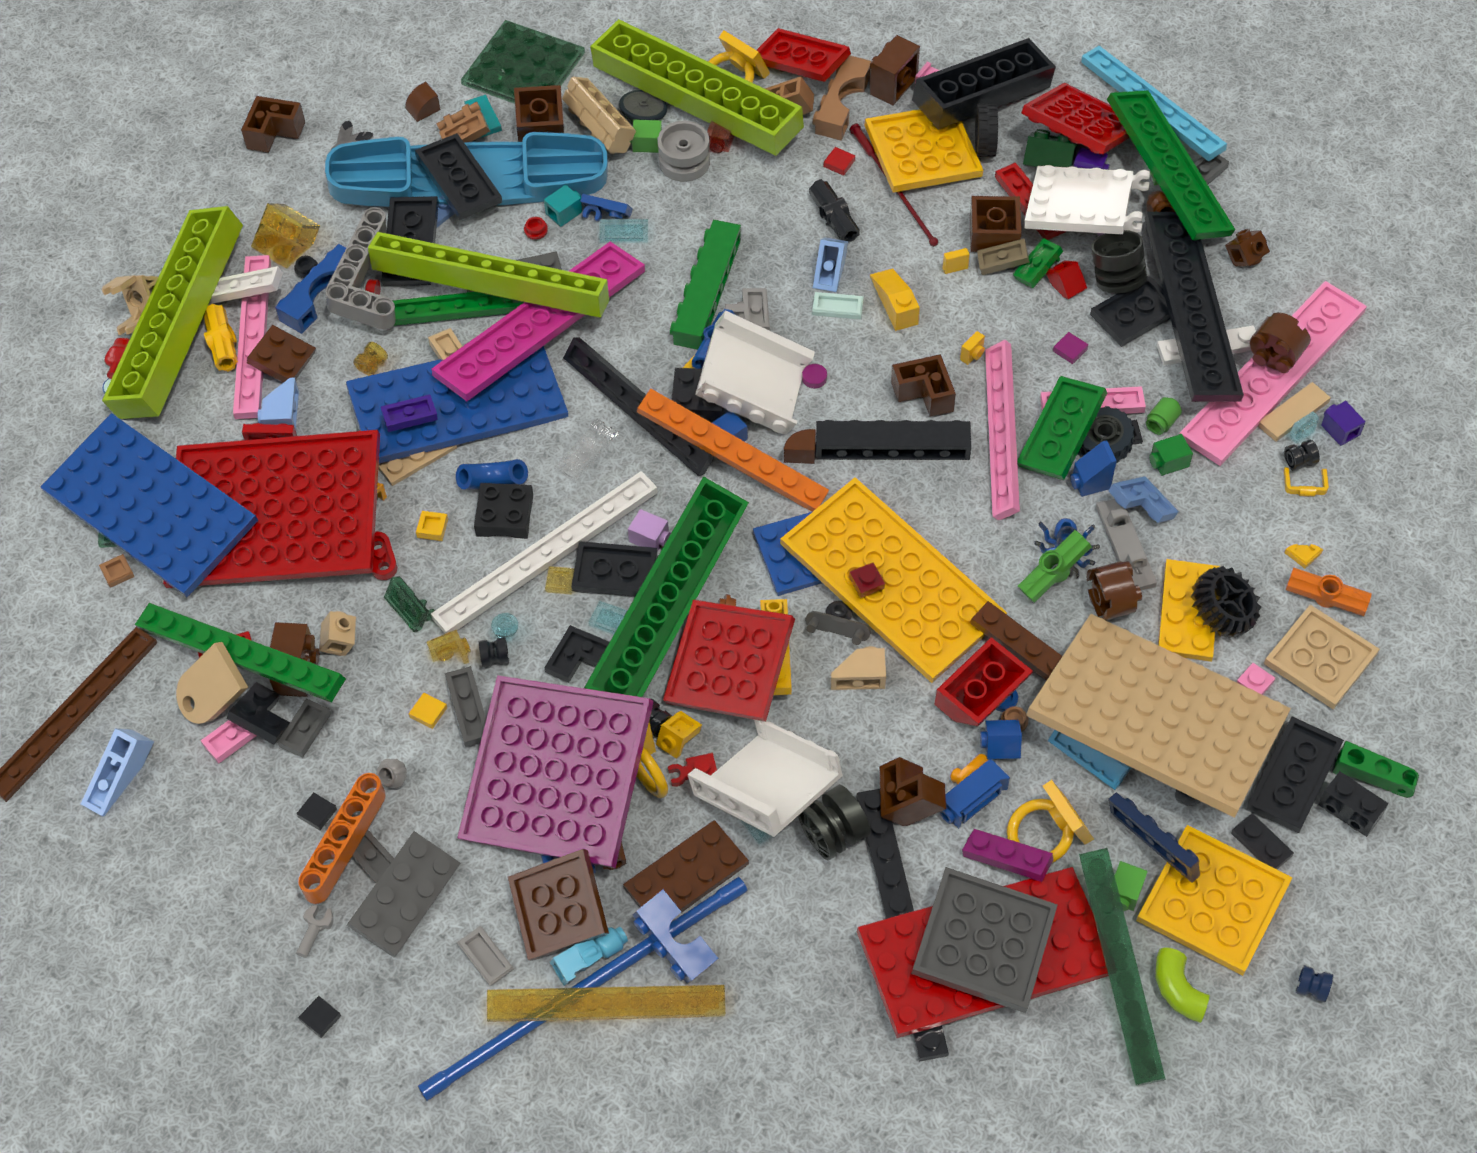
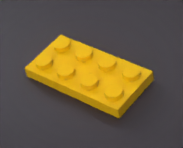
M1166 559L1158 646L1177 653L1184 658L1212 662L1215 632H1210V626L1203 625L1204 620L1201 617H1196L1198 610L1192 607L1195 601L1190 596L1194 592L1192 587L1198 577L1209 569L1220 566Z

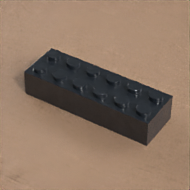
M1030 38L916 79L912 101L939 130L975 116L977 104H997V107L1050 88L1056 66Z

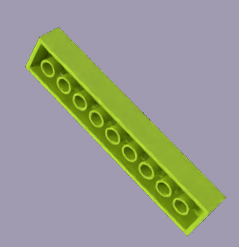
M620 19L590 46L594 67L775 156L804 128L802 106Z
M228 206L189 210L102 399V402L119 419L159 417L243 227V224Z

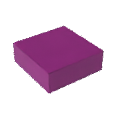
M1068 332L1053 347V352L1074 364L1088 350L1089 344Z

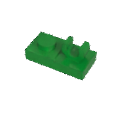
M1043 238L1029 254L1030 263L1020 265L1013 273V276L1019 282L1034 288L1053 263L1060 261V255L1064 251L1061 246Z

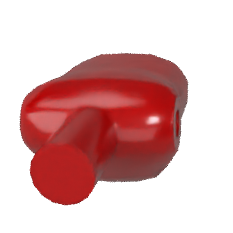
M115 339L113 345L107 351L104 362L110 366L107 372L109 379H112L130 339Z

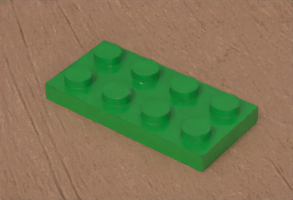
M1060 376L1017 460L1018 466L1064 481L1108 394L1107 390L1104 387Z

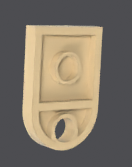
M223 642L214 643L181 676L177 684L176 698L179 709L184 717L190 722L201 724L215 720L249 687ZM191 697L194 700V709L191 707Z

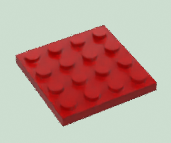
M1065 82L1025 104L1021 112L1030 121L1041 123L1047 126L1051 132L1061 133L1069 137L1071 142L1083 144L1096 154H1105L1130 138L1109 104Z
M693 600L663 701L670 705L766 722L795 618L788 614Z

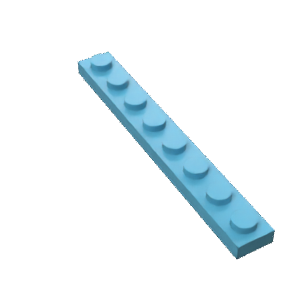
M1097 46L1082 55L1081 63L1117 91L1149 90L1177 137L1207 161L1226 151V142L1101 46Z

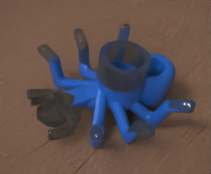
M1063 518L1059 520L1054 531L1055 539H1052L1048 528L1040 521L1038 525L1044 532L1046 542L1054 544L1055 547L1045 548L1044 543L1034 541V545L1039 546L1042 553L1055 550L1074 530L1077 531V526L1071 519ZM1091 525L1084 531L1082 536L1085 539L1095 529V525ZM1091 545L1092 548L1083 556H1088L1093 550L1099 549L1100 545ZM1079 559L1076 563L1081 568H1085L1087 565L1094 566L1096 562L1090 559L1083 562ZM1073 565L1070 568L1069 578H1072L1075 572L1076 579H1079V570Z

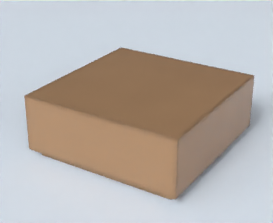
M124 554L99 565L110 588L135 577Z

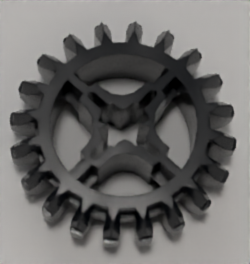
M1224 566L1214 567L1200 575L1192 587L1194 592L1190 596L1195 601L1192 607L1198 610L1196 617H1201L1204 620L1203 625H1209L1210 632L1217 631L1220 637L1227 636L1228 638L1242 636L1252 629L1260 617L1258 612L1262 608L1257 603L1260 597L1254 594L1256 588L1251 587L1248 584L1249 579L1244 580L1242 573H1235L1232 567L1226 569Z

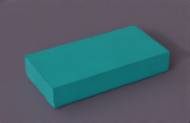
M486 94L464 101L465 105L478 102L481 107L480 111L484 115L490 132L480 138L502 131V126Z

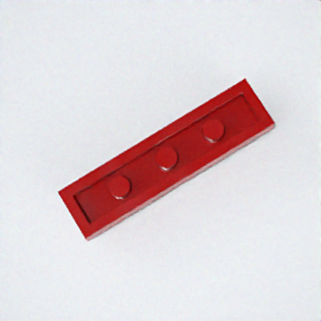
M1015 162L995 171V178L1009 196H1020V208L1026 216L1033 183ZM1036 229L1041 237L1046 240L1066 232Z

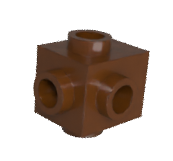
M1244 229L1236 234L1235 239L1225 244L1230 259L1236 267L1256 265L1263 260V256L1270 252L1267 240L1261 230L1250 231V229Z

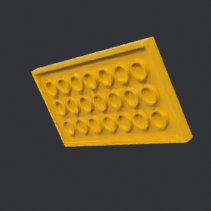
M856 477L780 538V544L931 683L986 636L970 623L974 615L987 601L1007 614L1002 607ZM874 563L885 582V588L860 598L849 579V572Z

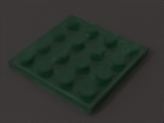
M505 20L461 78V84L515 104L514 88L562 86L584 55L585 48Z

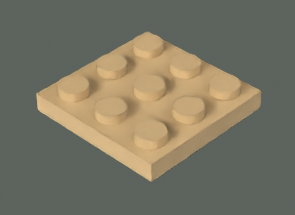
M1309 605L1266 657L1264 665L1334 710L1378 655L1380 649L1314 606Z

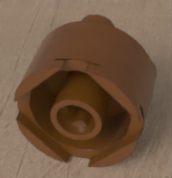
M1277 312L1273 313L1270 317H1266L1250 339V348L1254 354L1252 357L1254 362L1260 366L1266 365L1281 373H1288L1310 344V335L1307 329L1304 328L1302 330L1297 325L1299 321L1285 313Z
M1119 561L1087 571V582L1092 580V589H1088L1089 598L1097 616H1103V619L1106 621L1135 613L1138 601H1142V592L1140 587L1134 584L1132 578L1133 569L1129 561Z

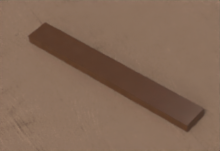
M136 626L0 768V798L7 802L157 644L155 638Z

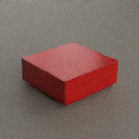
M834 147L824 160L823 167L844 176L855 162L856 155Z

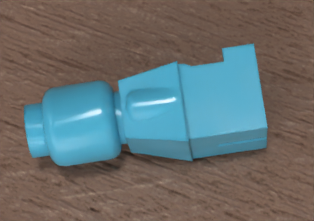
M620 926L616 929L609 927V934L590 941L574 944L571 948L553 957L550 964L564 986L576 978V973L587 970L602 957L609 958L623 949V944L628 942V939Z

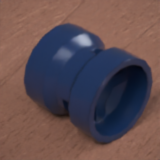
M1303 965L1298 980L1300 984L1296 988V993L1303 996L1311 993L1316 1000L1326 1002L1332 986L1333 974L1327 972L1315 974L1312 967Z

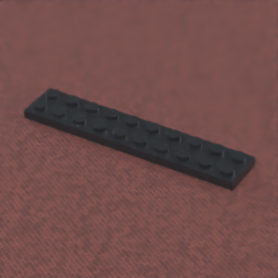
M1147 212L1145 222L1191 402H1241L1244 394L1202 240H1192L1176 212Z

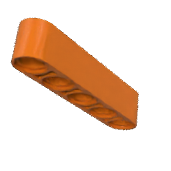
M365 773L356 780L302 871L298 883L308 902L319 904L328 898L382 806L386 795L381 780L376 774ZM370 788H376L371 793H365ZM362 811L360 815L352 817L353 813ZM342 835H348L346 839L338 841V838ZM334 859L332 863L323 865L326 860ZM314 883H320L317 888L309 889Z

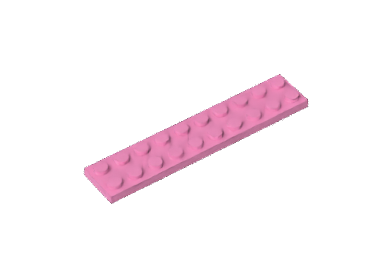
M1325 281L1292 315V317L1299 321L1297 325L1302 330L1304 328L1307 329L1310 335V344L1289 372L1281 373L1266 365L1260 366L1251 358L1238 371L1244 394L1242 401L1209 402L1179 434L1183 435L1190 447L1221 466L1259 426L1260 421L1275 409L1365 313L1367 306Z

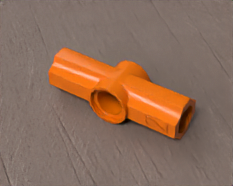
M1294 567L1286 587L1287 591L1314 599L1322 607L1330 608L1335 606L1361 616L1365 615L1372 593L1343 584L1342 580L1335 575L1321 577Z

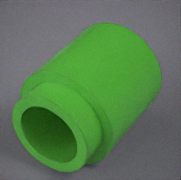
M1163 397L1159 400L1147 416L1146 426L1152 433L1161 435L1171 428L1182 413L1178 401L1168 397Z

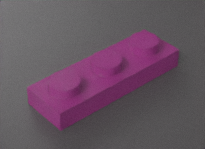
M973 829L962 849L963 857L1041 882L1054 860L1053 853L978 829Z

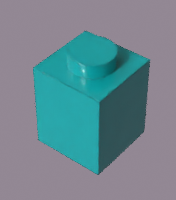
M564 185L544 199L546 215L560 227L564 226L583 212L580 194Z

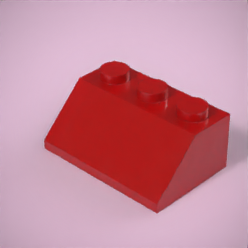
M991 637L937 688L934 705L955 722L979 726L1033 673V670Z

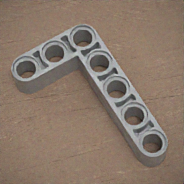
M373 207L364 212L325 292L327 307L331 313L386 330L393 327L396 321L394 302L387 297L359 289L371 265L368 246L377 232L386 233L387 231L385 212L380 208Z

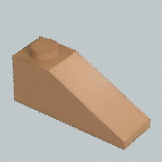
M801 76L765 88L802 106L803 115L813 111L814 93Z

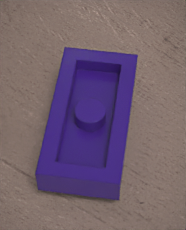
M430 394L381 406V413L388 432L438 420Z

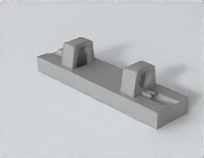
M1115 498L1097 502V512L1118 562H1130L1133 569L1132 578L1134 584L1138 585L1141 590L1156 587V578L1127 509L1120 506L1115 501ZM1124 523V525L1113 527L1115 524Z

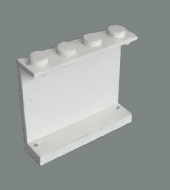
M725 310L715 323L695 395L704 398L708 402L722 406L732 413L742 415L754 423L762 424L777 433L788 434L797 424V420L792 419L802 380V372L813 360L815 352Z
M754 720L758 733L757 737L711 776L695 768L688 774L694 796L775 837L838 781L843 774L839 762L840 759L835 752L820 747L810 740L801 738L791 731L784 730L770 721Z

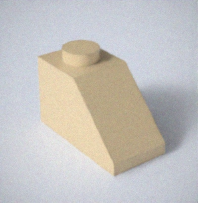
M868 646L856 649L831 673V690L885 689V648Z

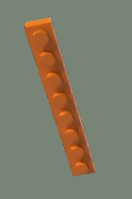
M651 388L637 409V413L812 512L822 504L829 492V489Z

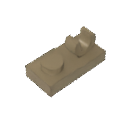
M1025 239L977 251L982 275L1030 263Z

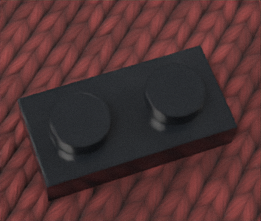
M1253 813L1232 829L1231 834L1259 861L1275 869L1281 867L1294 854Z

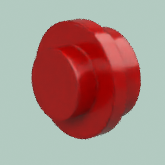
M531 217L524 225V233L530 239H541L548 232L546 222L540 217Z

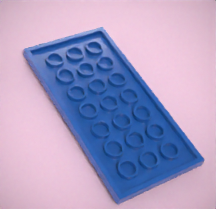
M544 346L468 401L432 376V368L442 362L441 359L346 381V387L360 431L378 430L380 433L379 463L538 426L568 417L567 407ZM431 395L438 420L391 432L387 431L381 413V406Z
M112 413L40 486L46 494L185 597H188L258 521V518L252 512Z

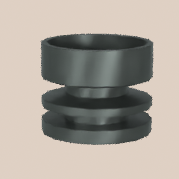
M1124 230L1123 234L1105 233L1093 241L1091 248L1095 265L1096 284L1099 289L1108 293H1125L1138 289L1146 282L1147 271L1142 236L1136 232Z
M841 784L822 795L823 804L815 800L798 815L800 825L808 841L827 861L834 858L836 852L842 853L846 850L845 841L855 845L871 835L870 825L863 809L852 793Z

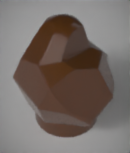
M1159 190L1149 194L1147 212H1175L1163 191Z

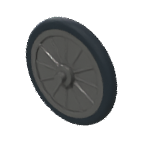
M642 90L630 91L624 94L619 101L621 112L632 120H660L666 115L668 110L665 101Z

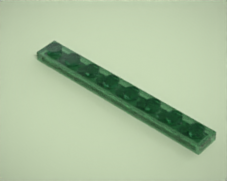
M1108 848L1079 854L1136 1087L1164 1081L1166 1078Z

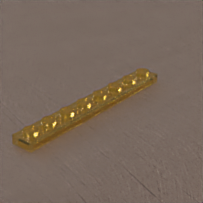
M725 985L487 990V1022L720 1017L726 1014Z

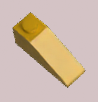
M892 268L870 274V278L895 331L918 325L920 307L911 288Z

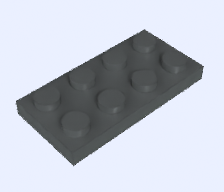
M413 831L352 916L347 926L395 958L461 863Z

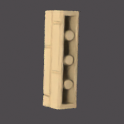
M573 76L567 85L568 89L565 90L562 100L568 105V111L577 115L580 119L579 123L592 132L591 136L599 139L605 145L607 153L627 152L636 130L588 78Z

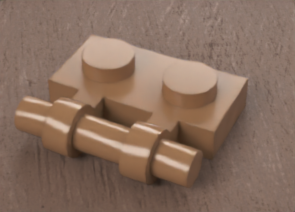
M479 103L466 104L462 106V110L453 115L448 114L443 117V120L436 123L440 130L441 138L443 139L458 133L465 143L472 142L490 132L484 115L480 111Z

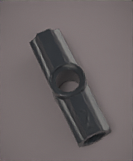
M822 179L815 181L809 187V194L819 208L820 217L826 220V225L832 227L840 240L848 241V243L854 241L860 235V229L850 216L849 207L843 197L838 198L828 181H823Z

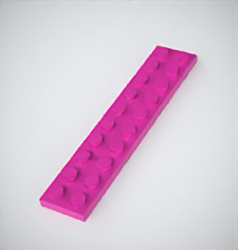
M610 241L570 269L569 272L607 279L609 297H611L644 273L645 264ZM524 302L433 367L432 376L468 401L577 322L585 314Z

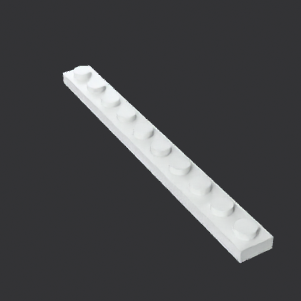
M640 471L431 613L432 620L447 637L577 549L579 541L587 542L658 493L657 487Z

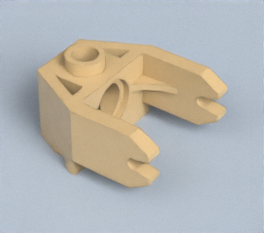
M133 275L116 277L102 287L104 295L109 293L114 295L122 291L131 314L129 319L117 326L118 335H122L125 332L127 335L133 333L156 284L157 276Z

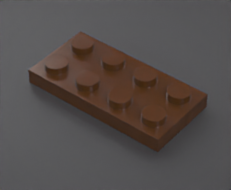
M713 820L623 884V887L640 908L664 889L682 913L749 865V860L718 823Z

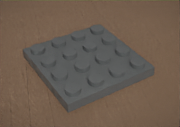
M945 867L911 974L1026 1013L1057 904Z

